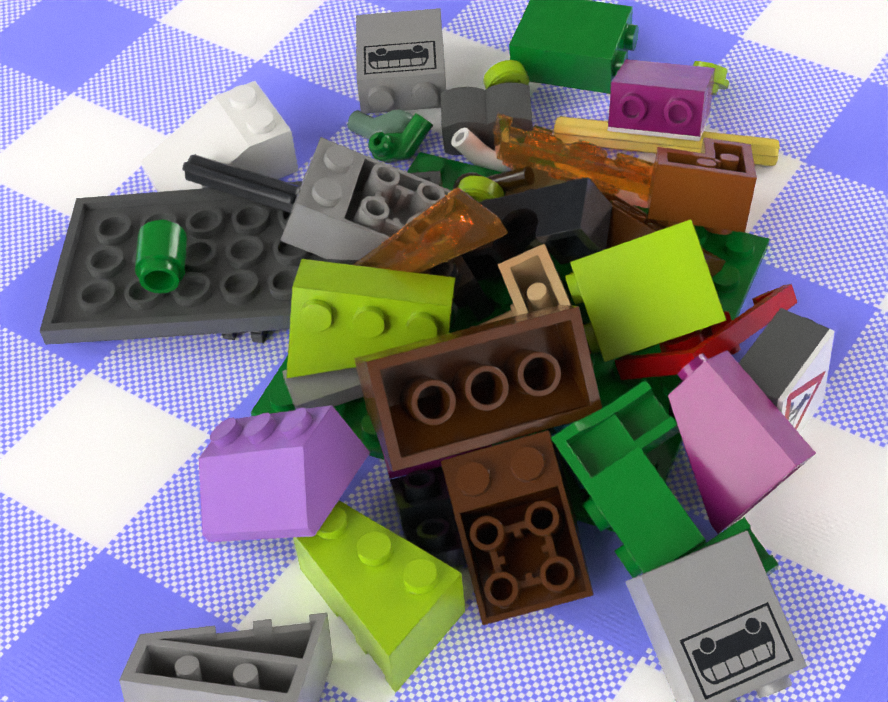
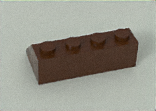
M556 305L354 358L368 415L390 470L393 472L575 422L602 408L579 306Z

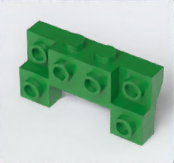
M646 379L610 404L585 418L573 422L551 437L554 445L590 496V499L582 505L600 532L611 527L623 544L615 549L614 552L632 578L744 531H748L767 576L778 570V562L773 555L767 553L752 532L751 525L745 517L706 542L704 536L650 462L646 454L677 434L679 428L672 416L669 417L654 396L653 390Z

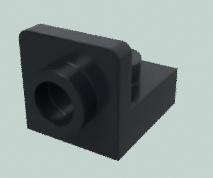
M455 245L414 270V273L455 277L453 301L459 309L468 304L478 321L495 311Z

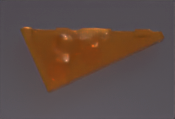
M456 187L353 265L420 273L501 238L508 232L497 215Z

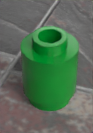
M155 220L144 224L138 232L135 273L144 289L153 293H168L175 290L179 282L184 278L187 234L180 225L168 220Z

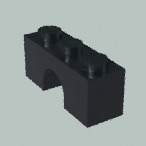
M589 177L573 179L565 183L539 189H529L521 193L495 199H486L482 202L459 207L452 246L455 245L477 281L501 277L502 274L498 264L522 254L525 248L535 239L541 244H545L548 252L560 264L570 263L606 250L612 204Z

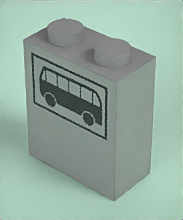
M441 8L356 15V80L361 112L369 114L390 112L397 109L407 111L441 108V93L447 91Z
M748 531L731 536L625 581L676 702H737L736 698L756 690L759 698H763L793 685L789 675L808 667Z

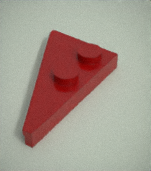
M792 284L783 285L752 298L754 306L734 320H731L729 311H724L726 321L659 343L661 353L627 354L615 360L620 379L678 375L690 361L702 353L708 359L727 350L731 355L736 354L741 350L740 344L769 324L780 308L788 310L798 303Z

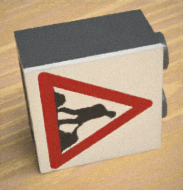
M780 308L740 360L739 364L801 434L824 401L835 331L815 323L809 318L801 317Z

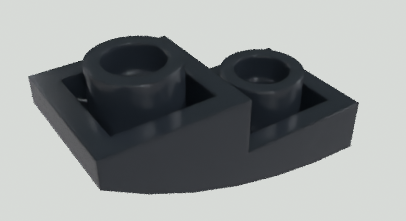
M443 469L417 470L406 476L390 479L404 539L452 568L467 565Z

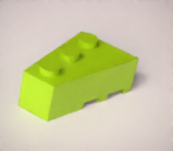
M338 500L315 536L293 538L300 570L336 617L340 616L355 636L356 643L365 654H369L384 673L386 682L395 693L466 611L461 572Z

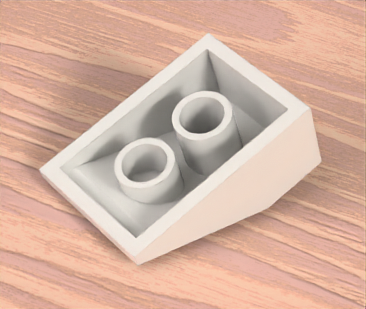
M256 81L236 86L229 91L215 95L140 161L142 169L157 192L209 188L185 179V171L182 170L183 163L187 162L190 155L194 154L275 179H280L299 171L292 131Z

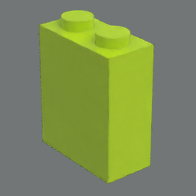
M691 219L570 262L573 273L566 275L569 291L575 305L583 302L585 304L591 321L583 324L586 339L592 354L601 351L604 362L726 321V316Z

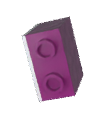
M626 59L611 82L608 131L700 141L710 117L715 68Z

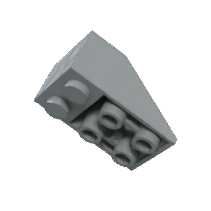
M320 137L280 241L325 259L426 263L438 254L455 192Z

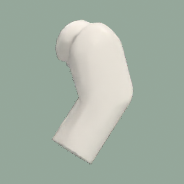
M465 127L458 130L451 140L452 146L475 166L507 172L512 170L514 161L520 158V151L511 143L502 141L494 151Z

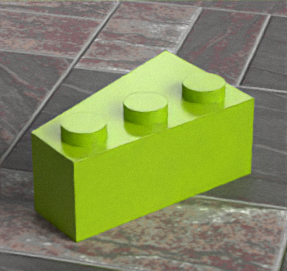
M301 259L292 286L286 378L356 367L354 359L356 357L449 334L455 277Z

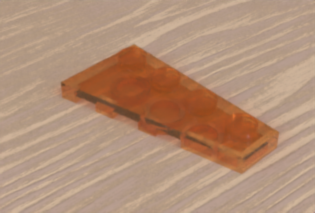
M497 113L493 127L496 158L503 160L502 163L511 169L530 166L531 168L548 171V175L556 180L568 181V179L589 177L600 190L612 194H618L620 190L636 193L641 200L647 202L654 163L624 153H618L615 160L607 158L608 153L596 144L579 139L578 142H573L570 146L552 135L553 130L534 125L532 131L527 132L511 127L513 117Z

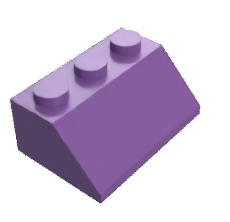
M332 405L308 409L298 408L293 411L272 414L262 413L257 416L236 419L234 417L228 418L214 428L210 434L211 442L198 458L202 535L208 542L315 536L370 454V451Z

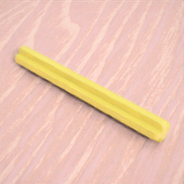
M565 116L556 118L553 129L554 141L557 143L656 154L657 147L701 153L703 138L751 144L754 164L764 166L776 165L780 148L779 140L773 138L707 131L703 132L700 141L608 131V121Z

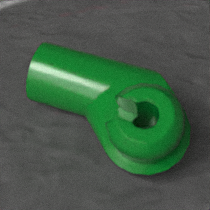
M415 113L403 132L374 133L368 141L369 151L375 159L382 162L408 160L414 156L433 127V124Z

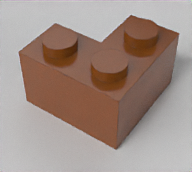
M703 138L701 153L657 147L647 200L648 219H655L657 223L666 227H671L691 219L693 225L703 226L705 230L714 234L727 235L732 233V231L745 233L757 180L751 144Z

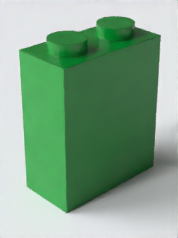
M530 0L509 44L510 60L518 61L524 66L529 82L610 94L611 82L624 61L628 59V50L634 51L637 45L639 27L632 24L633 6L590 0Z

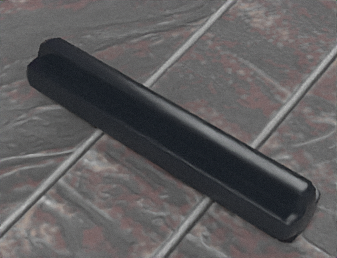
M196 154L190 155L188 161L184 162L182 166L187 181L291 213L300 189L298 185Z

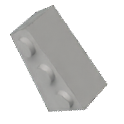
M328 612L309 614V623L273 627L272 619L253 621V629L216 633L214 625L139 634L119 679L124 702H319L333 661Z

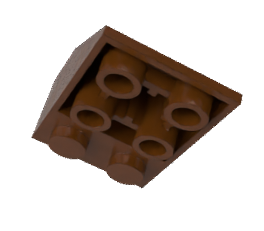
M549 430L441 461L481 621L484 626L594 596L570 490L559 451L551 440L553 436Z

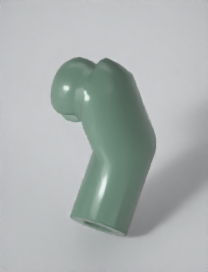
M397 109L374 118L356 110L349 116L347 127L350 131L369 140L376 132H383L384 134L403 132L413 115L404 110Z

